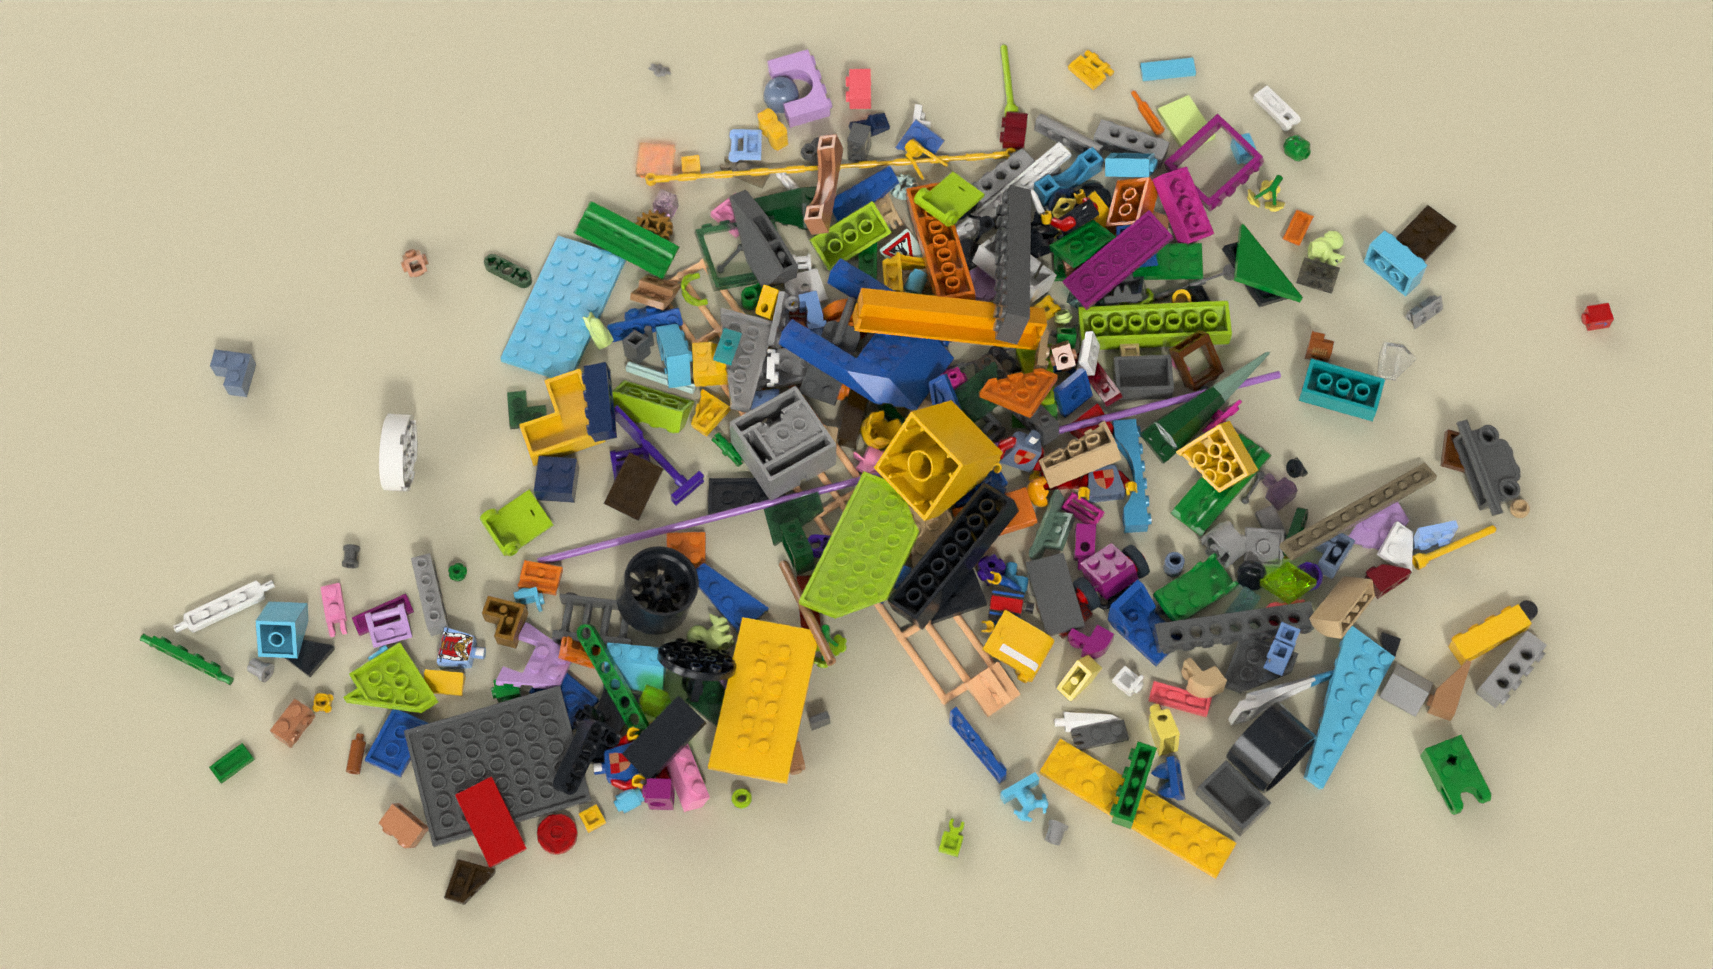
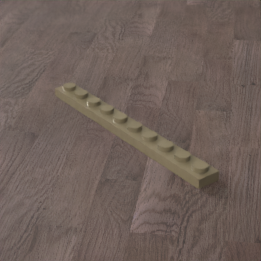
M1423 463L1280 543L1279 547L1293 561L1436 480L1437 475L1426 463Z

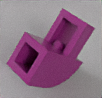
M1099 625L1096 626L1090 637L1072 628L1068 634L1067 641L1072 647L1082 649V658L1089 655L1092 659H1097L1107 652L1115 634Z

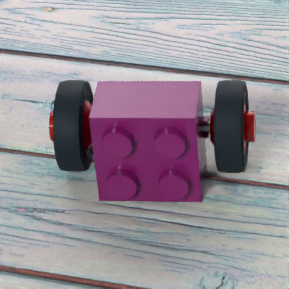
M1110 543L1080 563L1084 577L1074 580L1073 586L1080 603L1089 611H1093L1101 605L1096 593L1097 591L1107 600L1135 582L1138 578L1142 579L1150 573V569L1145 557L1135 546L1128 545L1120 551L1115 545Z

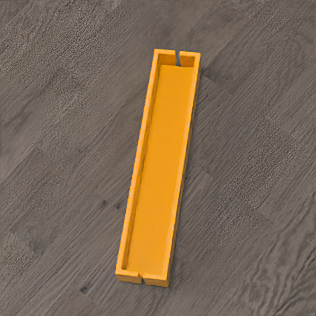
M861 288L857 299L858 303H856L852 314L854 331L1037 350L1041 336H1043L1047 326L1044 308L1030 307V319L1016 345L995 339L993 326L996 318L993 317L996 304L994 302Z

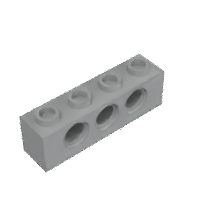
M1101 119L1093 139L1104 145V150L1112 153L1155 154V159L1158 160L1157 168L1159 169L1162 167L1169 148V142L1162 138H1156L1147 133L1138 132L1127 126L1123 127Z
M1023 148L1018 152H1013L1006 161L998 163L995 169L991 172H986L980 180L971 183V185L985 194V197L978 202L977 209L1035 162Z
M430 553L413 557L411 561L427 629L431 636L442 634L444 627L449 628V623L434 561Z
M1527 630L1481 685L1476 694L1494 708L1500 703L1504 705L1510 698L1508 694L1510 690L1516 691L1522 683L1520 678L1523 675L1527 677L1534 669L1531 666L1534 661L1539 663L1546 653L1543 650L1547 645ZM1521 654H1526L1529 659H1524ZM1509 668H1514L1517 674L1512 673ZM1497 682H1502L1506 688L1500 687Z

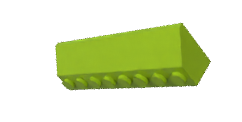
M1228 301L1094 306L1088 310L1084 307H1078L1080 348L1082 341L1085 339L1086 332L1090 331L1094 332L1100 344L1099 350L1120 349V344L1139 343V348L1173 347L1198 330L1208 333L1213 345L1230 344L1232 336Z

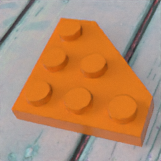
M1038 368L1033 369L1031 373L1023 374L1020 372L1007 375V378L997 380V378H992L981 389L980 398L1031 418L1056 383L1058 375Z

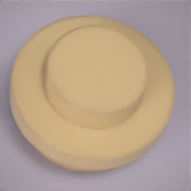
M1523 499L1514 500L1510 505V512L1516 518H1524L1530 511L1529 504Z

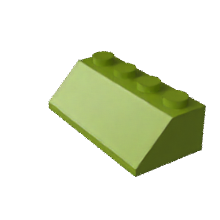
M870 201L831 225L829 233L817 234L810 238L809 242L828 271H831L840 258L847 261L892 232L874 202Z
M625 380L613 390L614 410L618 405L633 422L647 423L650 427L667 429L670 433H679L685 427L694 405L693 400Z

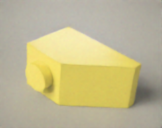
M1087 655L1077 660L1057 689L1071 702L1095 679L1102 670V667Z

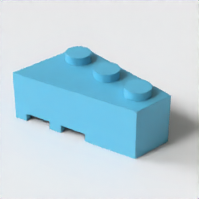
M678 324L656 327L657 345L661 361L664 360L666 366L664 372L668 376V387L675 388L691 385L690 362L693 359L688 342L685 340L684 331H680Z

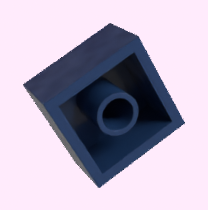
M539 456L534 485L536 499L575 503L580 469L577 459Z

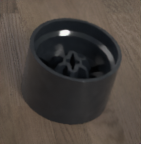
M649 547L638 552L629 561L617 590L616 602L622 618L632 628L646 634L660 635L675 630L687 617L699 589L697 571L685 555L669 547ZM658 570L664 571L663 575H658ZM634 573L640 581H637L631 575ZM682 586L684 589L675 591V588ZM632 590H637L640 594H635ZM671 599H675L678 603H672Z
M1276 702L1245 730L1231 747L1226 758L1263 793H1267L1300 762L1318 737L1280 702Z

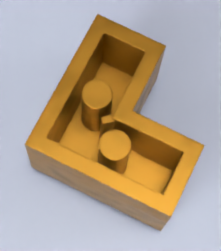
M488 596L482 611L485 622L498 625L494 634L497 644L516 649L519 642V634L528 616L526 606Z

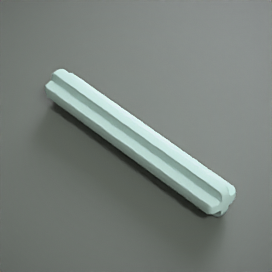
M631 361L627 363L625 368L627 372L668 386L667 374ZM691 382V385L675 387L690 394H693L696 390L693 382Z

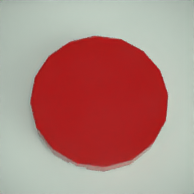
M565 814L549 815L538 826V843L543 850L550 854L559 855L566 853L573 848L577 841L578 831L576 824Z

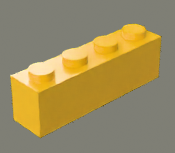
M1519 604L1514 607L1509 605L1501 610V614L1497 616L1493 614L1487 617L1483 624L1478 625L1476 623L1468 628V632L1464 634L1460 632L1454 635L1448 647L1462 666L1466 661H1472L1524 633L1532 623Z

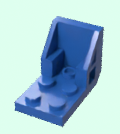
M1137 579L1111 604L1107 620L1121 636L1157 667L1169 654L1157 653L1153 629L1155 624L1165 623V621L1155 614V603L1144 584ZM1178 635L1171 636L1174 640L1181 639Z

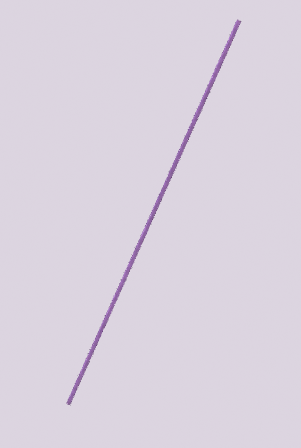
M1280 371L1248 378L1239 388L1281 378ZM1207 389L1059 426V434L1097 425L1104 420L1109 422L1184 403ZM878 472L872 473V475L883 478ZM860 477L781 496L772 501L765 500L540 557L537 560L538 563L548 564L856 486Z

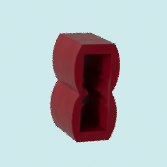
M1007 111L1006 117H1002L1001 127L1004 128V132H1000L999 141L1003 143L1002 148L1024 149L1028 113Z

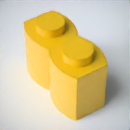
M767 108L758 113L759 130H762V135L768 138L770 146L776 151L788 145L787 129L778 121L775 112Z

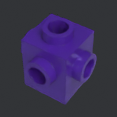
M995 554L991 556L986 555L979 560L976 572L979 579L984 581L987 587H989L992 583H989L987 580L992 581L994 579V574L990 572L994 571L1004 576L1006 566L1001 558L998 559Z

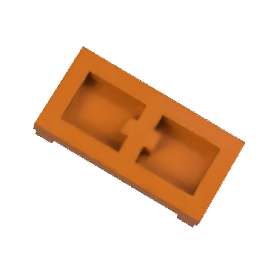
M569 636L562 637L558 658L595 669L580 642L572 640V637ZM593 647L592 652L598 656L601 649L600 647Z

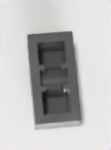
M853 122L847 140L848 160H852L855 163L867 160L871 148V126Z

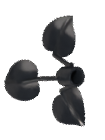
M977 204L958 219L963 220L968 216L978 220L977 229L979 234L973 242L968 238L960 241L968 270L977 267L972 261L978 247L981 245L977 244L981 235L989 232L992 227L998 229L990 216H983L981 218V216L971 215V213L976 211Z

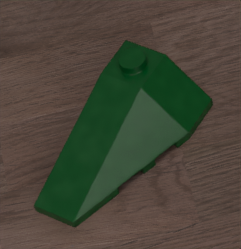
M817 186L800 187L754 198V200L770 221L779 222L784 226L792 225L798 227V229L809 230L804 222L806 207L813 201Z

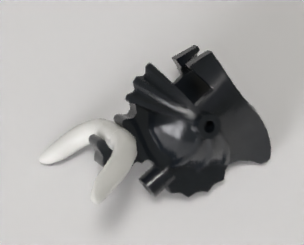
M1031 190L1036 212L1033 215V222H1031L1030 254L1034 258H1039L1053 253L1050 251V245L1054 243L1053 238L1059 231L1051 226V223L1046 225L1042 223L1040 214L1045 215L1048 207L1045 206L1043 208L1038 195L1034 190Z

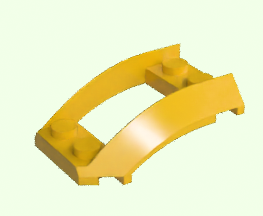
M896 252V255L889 259L888 257L883 260L884 285L896 292H904L902 270L926 269L923 258L905 256L900 254V252Z

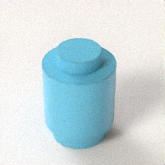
M914 269L913 272H910L903 289L906 290V293L921 294L927 282L926 277L928 274Z
M637 787L636 789H628L615 796L616 800L613 802L618 812L623 811L625 814L640 806L641 802L644 801V797Z

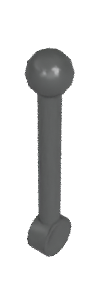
M739 244L737 250L722 265L717 267L718 273H723L728 263L740 251H743L742 244Z
M1260 471L1257 473V479L1246 497L1242 498L1243 504L1249 503V498L1259 481L1264 479V472Z

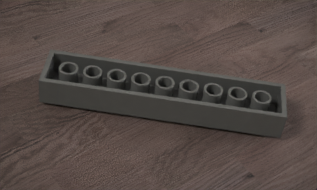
M1010 185L1008 190L1004 191L1002 204H999L996 210V215H998L996 228L998 230L995 240H998L995 247V252L997 253L995 265H997L994 278H997L994 286V291H996L994 304H996L993 317L996 320L993 331H995L996 340L1017 345L1030 319L1031 190Z

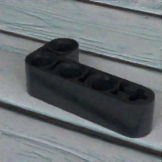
M590 718L582 720L554 777V789L567 795L576 793L599 744L608 747L617 746L620 742V733L600 721Z

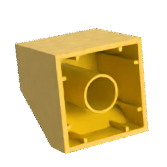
M951 400L912 411L874 466V469L924 521L940 516L980 484L1003 452Z

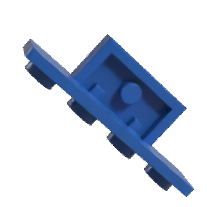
M647 305L644 308L628 310V312H625V321L609 324L607 329L614 339L613 342L625 339L634 330L644 334L646 326L652 327V333L656 332V327L671 324L682 326L683 319L679 308L662 311Z

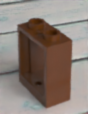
M1198 330L1169 349L1184 386L1190 390H1199L1206 383L1216 380L1220 374L1225 372L1211 338L1206 332ZM1201 347L1209 367L1191 377L1183 358Z

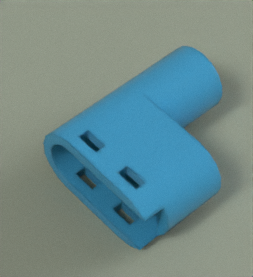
M1007 562L1004 576L1016 582L1021 587V593L1019 594L1025 595L1028 587V578L1017 576V564ZM1003 586L1002 591L1009 593L1008 590H1010V588Z

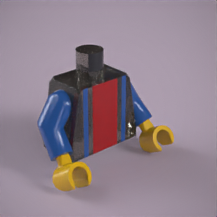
M994 571L990 572L994 574V579L992 581L987 580L993 586L988 619L981 621V623L987 624V628L981 630L982 632H992L1005 610L1021 618V612L1033 614L1034 602L1023 601L1024 593L1021 592V587L1016 582Z

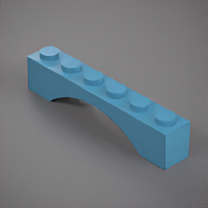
M1136 419L1113 420V438L1118 450L1128 462L1133 482L1137 483L1138 493L1132 492L1129 501L1123 508L1122 521L1124 533L1147 532L1152 519L1151 513H1147L1149 496H1145V489H1147V479L1143 478L1145 462L1141 460L1140 454H1143V445L1139 443L1138 437H1141L1139 435L1141 429L1140 426H1137Z

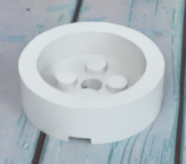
M389 413L384 420L379 451V473L383 490L408 492L412 487L415 471L412 470L414 469V463L417 462L418 443L416 420H412L414 418L413 415Z

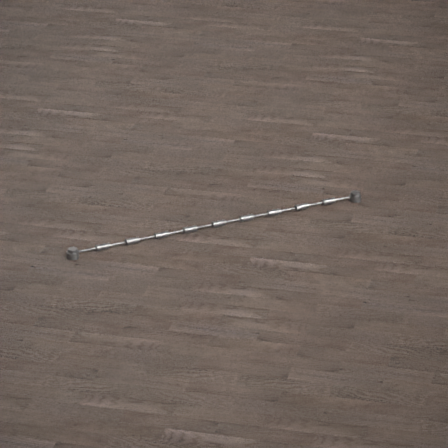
M1228 264L1224 267L1223 273L1206 279L1203 277V279L1190 281L1188 285L1172 291L1168 289L1156 293L1153 300L1159 301L1170 297L1172 293L1180 289L1204 285L1206 281L1222 275L1226 280H1234L1235 269L1232 264ZM1078 324L1070 327L1066 325L1060 328H1076L1078 327ZM1056 329L1051 331L1049 337H1056ZM1008 348L1005 351L1008 352L1016 348ZM995 350L993 352V357L998 358L1000 356V352L998 350ZM976 360L964 364V362H961L959 364L948 367L947 370L954 369L956 367H958L960 371L966 369V366L974 364Z

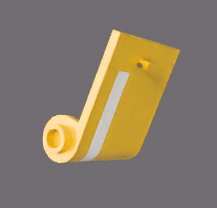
M1005 610L982 650L1014 668L1017 679L1027 683L1034 680L1055 641L1048 634Z

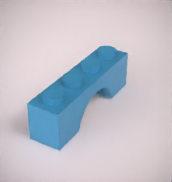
M1093 147L1080 154L1075 162L1063 173L1056 176L1048 174L1034 183V191L1038 195L1043 207L1049 204L1050 198L1056 191L1064 188L1074 189L1102 171L1104 159Z

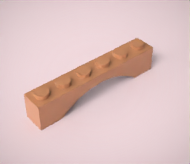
M837 134L819 137L817 148V188L813 201L806 207L804 222L811 235L829 233L844 149Z

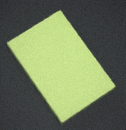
M1189 95L1157 110V113L1179 147L1184 145L1207 124ZM1212 135L1205 143L1214 140L1216 135Z

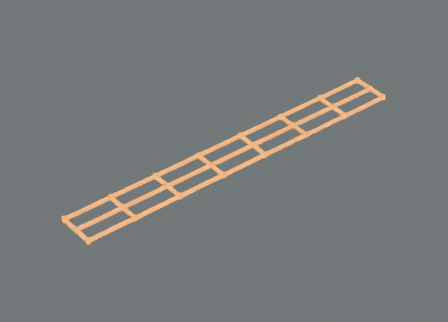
M705 258L668 279L675 283L679 281L681 283L684 276L693 274L703 268L733 311L745 314ZM689 283L685 290L691 296L701 300ZM671 303L666 307V310L674 309ZM706 305L698 306V308L714 329L713 331L696 340L684 321L683 325L679 326L680 330L684 331V336L691 345L692 343L709 342L717 336L721 338L722 326L718 324ZM720 385L730 400L728 385ZM790 385L788 388L791 389L796 385ZM738 411L740 415L745 414V412ZM836 443V455L853 478L860 477L859 472L838 443ZM824 472L817 475L824 486L832 484ZM797 486L793 491L797 493L801 492L802 489L800 486ZM854 489L843 496H840L837 490L829 492L835 501L818 511L808 498L801 499L800 501L823 534L832 536L833 533L821 517L838 507L844 512L847 505L846 502L849 501ZM882 603L874 605L937 694L942 704L946 705L949 701L968 690L965 684L976 676L970 679L931 622L925 626V629L964 682L947 694H945L907 640L909 636L921 629L912 625L906 630L901 631ZM962 616L953 617L988 668L994 665L995 662L987 652L982 650L983 645Z

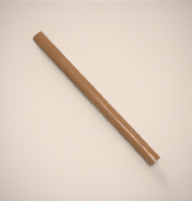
M781 561L779 567L826 664L831 666L836 663V659L812 610L799 605L803 592L788 562Z

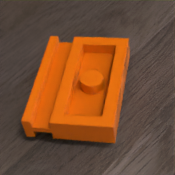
M524 560L518 589L537 587L539 593L556 596L563 568Z

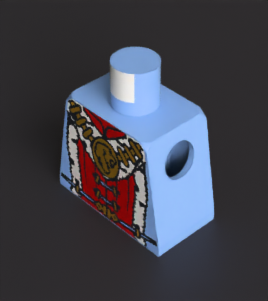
M444 627L437 658V664L440 669L472 668L474 658L485 659L486 648L477 647V641L473 635Z

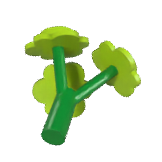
M823 625L822 633L827 643L829 642L833 655L838 656L840 653L845 652L847 649V639L843 638L840 634L831 639L830 627ZM823 655L820 658L815 657L814 664H817V667L828 668Z

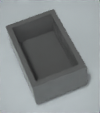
M1171 355L1114 357L1112 366L1113 381L1123 396L1117 401L1172 398L1174 382Z
M1227 760L1196 791V795L1239 836L1244 834L1268 810L1271 804Z

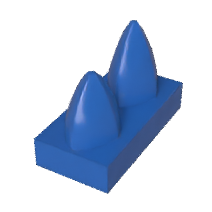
M1175 756L1166 757L1167 761L1158 765L1151 772L1155 777L1170 780L1160 787L1158 793L1167 798H1175L1177 801L1185 800L1180 760Z

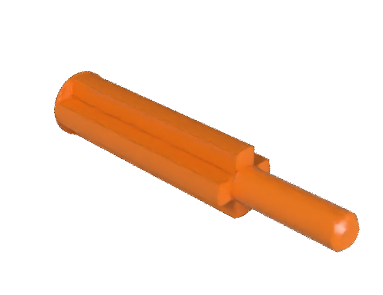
M1133 90L1131 95L1138 103V110L1155 135L1162 134L1165 128L1147 102H1143L1137 92Z

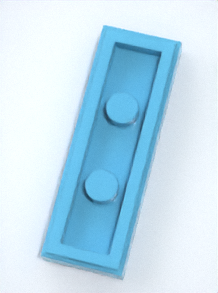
M1193 58L1140 64L1143 81L1196 76Z

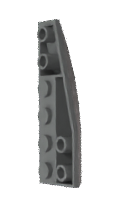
M746 190L729 196L746 262L762 288L763 285L775 287L796 278L798 271L796 261L772 222Z

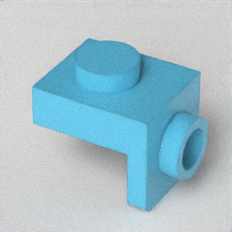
M537 587L530 589L521 588L518 592H514L516 603L526 605L536 602L538 611H543L542 605L545 604L543 594L538 593Z

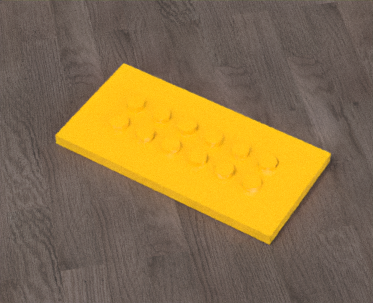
M742 617L733 656L737 667L734 676L727 681L708 769L784 784L788 783L818 646L810 629Z

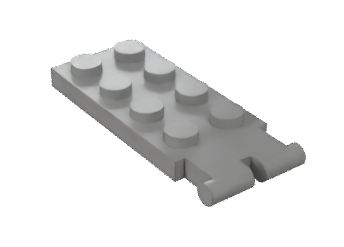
M786 348L776 350V353H780V363L776 365V372H779V384H775L773 389L802 383L809 363ZM767 353L756 391H762V388L767 387V383H770V379H767V357H771V353Z

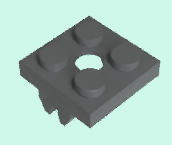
M1133 273L1130 274L1104 296L1105 304H1119L1120 302L1128 301L1135 303L1142 300L1145 286L1144 277H1134Z

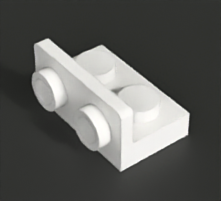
M1093 331L1086 332L1076 369L1077 371L1082 367L1086 370L1087 376L1095 375L1100 344Z

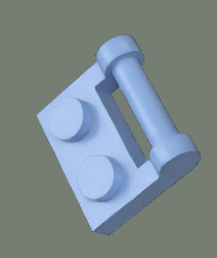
M733 129L730 131L731 152L729 153V160L731 162L761 160L762 130ZM740 138H744L743 151H738V140Z

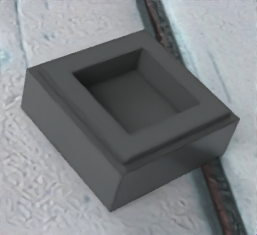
M827 711L809 717V725L812 731L830 724V716Z

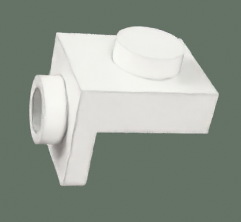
M1124 666L1113 678L1112 683L1131 697L1134 692L1138 694L1144 687V676H1137Z

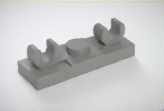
M779 291L767 344L776 350L782 348L779 345L782 331L790 322L789 311L795 312L797 310L791 306V303L799 301L795 296H790L785 291Z

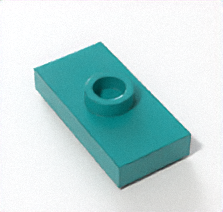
M724 328L713 360L731 366L742 333Z

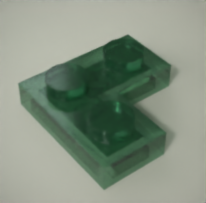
M526 390L507 393L510 429H519V424L547 415L546 405L528 407Z

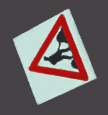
M908 229L904 230L879 250L885 259L888 257L889 259L896 255V252H900V254L905 256L923 258L919 243Z

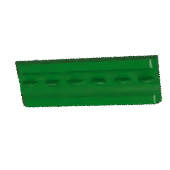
M592 201L589 202L574 231L576 235L661 279L666 275L680 248L678 245Z
M1240 433L1238 436L1256 467L1260 470L1272 455ZM1257 472L1220 493L1201 477L1174 507L1171 515L1202 537Z

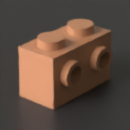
M294 698L270 729V732L276 739L292 748L305 729L312 723L315 715L310 708Z
M400 803L392 804L378 822L383 827L382 831L389 836L393 835L398 839L397 843L405 849L416 847L428 831V826Z

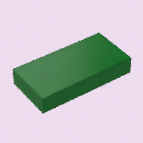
M241 743L209 766V768L222 784L255 759L245 745Z

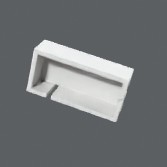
M995 234L990 240L988 239L978 247L972 262L993 279L997 280V278H994L997 265H995L997 256L995 247L998 240H995ZM1031 254L1030 304L1048 292L1056 278V274L1043 265L1035 279L1034 277L1041 262Z

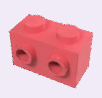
M849 69V76H846V87H849V91H846V102H849L850 109H871V69Z

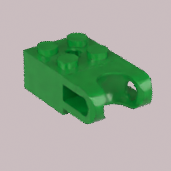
M1462 735L1424 749L1420 757L1451 814L1456 815L1463 810L1464 804L1461 793L1468 792L1472 794L1479 803H1486L1491 800L1492 794Z

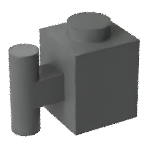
M651 326L644 328V334L634 330L622 340L625 357L637 364L641 363L651 354L650 347L654 345Z

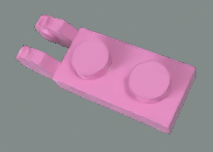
M336 583L320 587L330 637H335L334 624L339 622L342 634H347V617L341 584Z

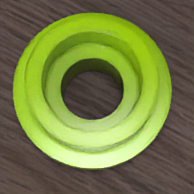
M740 788L733 792L732 803L735 807L743 809L751 804L752 796L747 789ZM740 796H744L746 799L745 801L740 802L738 801V798Z

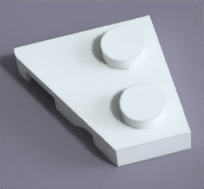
M1397 521L1390 529L1377 555L1393 566L1407 568L1412 571L1413 532Z

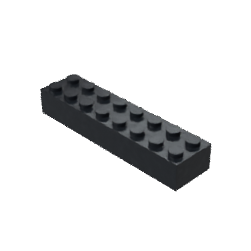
M984 482L887 600L892 610L923 630L1019 512L1015 501Z

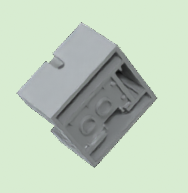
M796 386L730 422L732 445L770 501L799 486L802 479L805 478L808 481L836 465V443Z

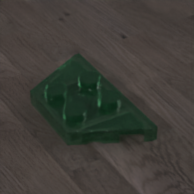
M995 361L954 390L962 411L973 423L999 406L980 398V391L989 379L997 378L999 380L997 374L998 365Z

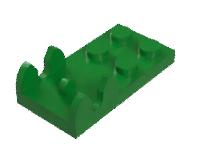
M1216 553L1209 556L1206 561L1198 562L1190 571L1154 592L1153 597L1171 621L1189 619L1238 587L1239 583L1231 579L1217 560L1218 556Z

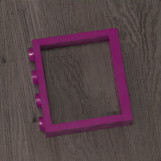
M1218 113L1164 162L1168 172L1177 170V167L1221 127L1253 157L1251 161L1210 198L1196 187L1203 206L1210 212L1217 206L1220 207L1223 200L1227 196H1232L1236 188L1240 184H1245L1249 180L1250 175L1258 172L1264 163L1263 156Z

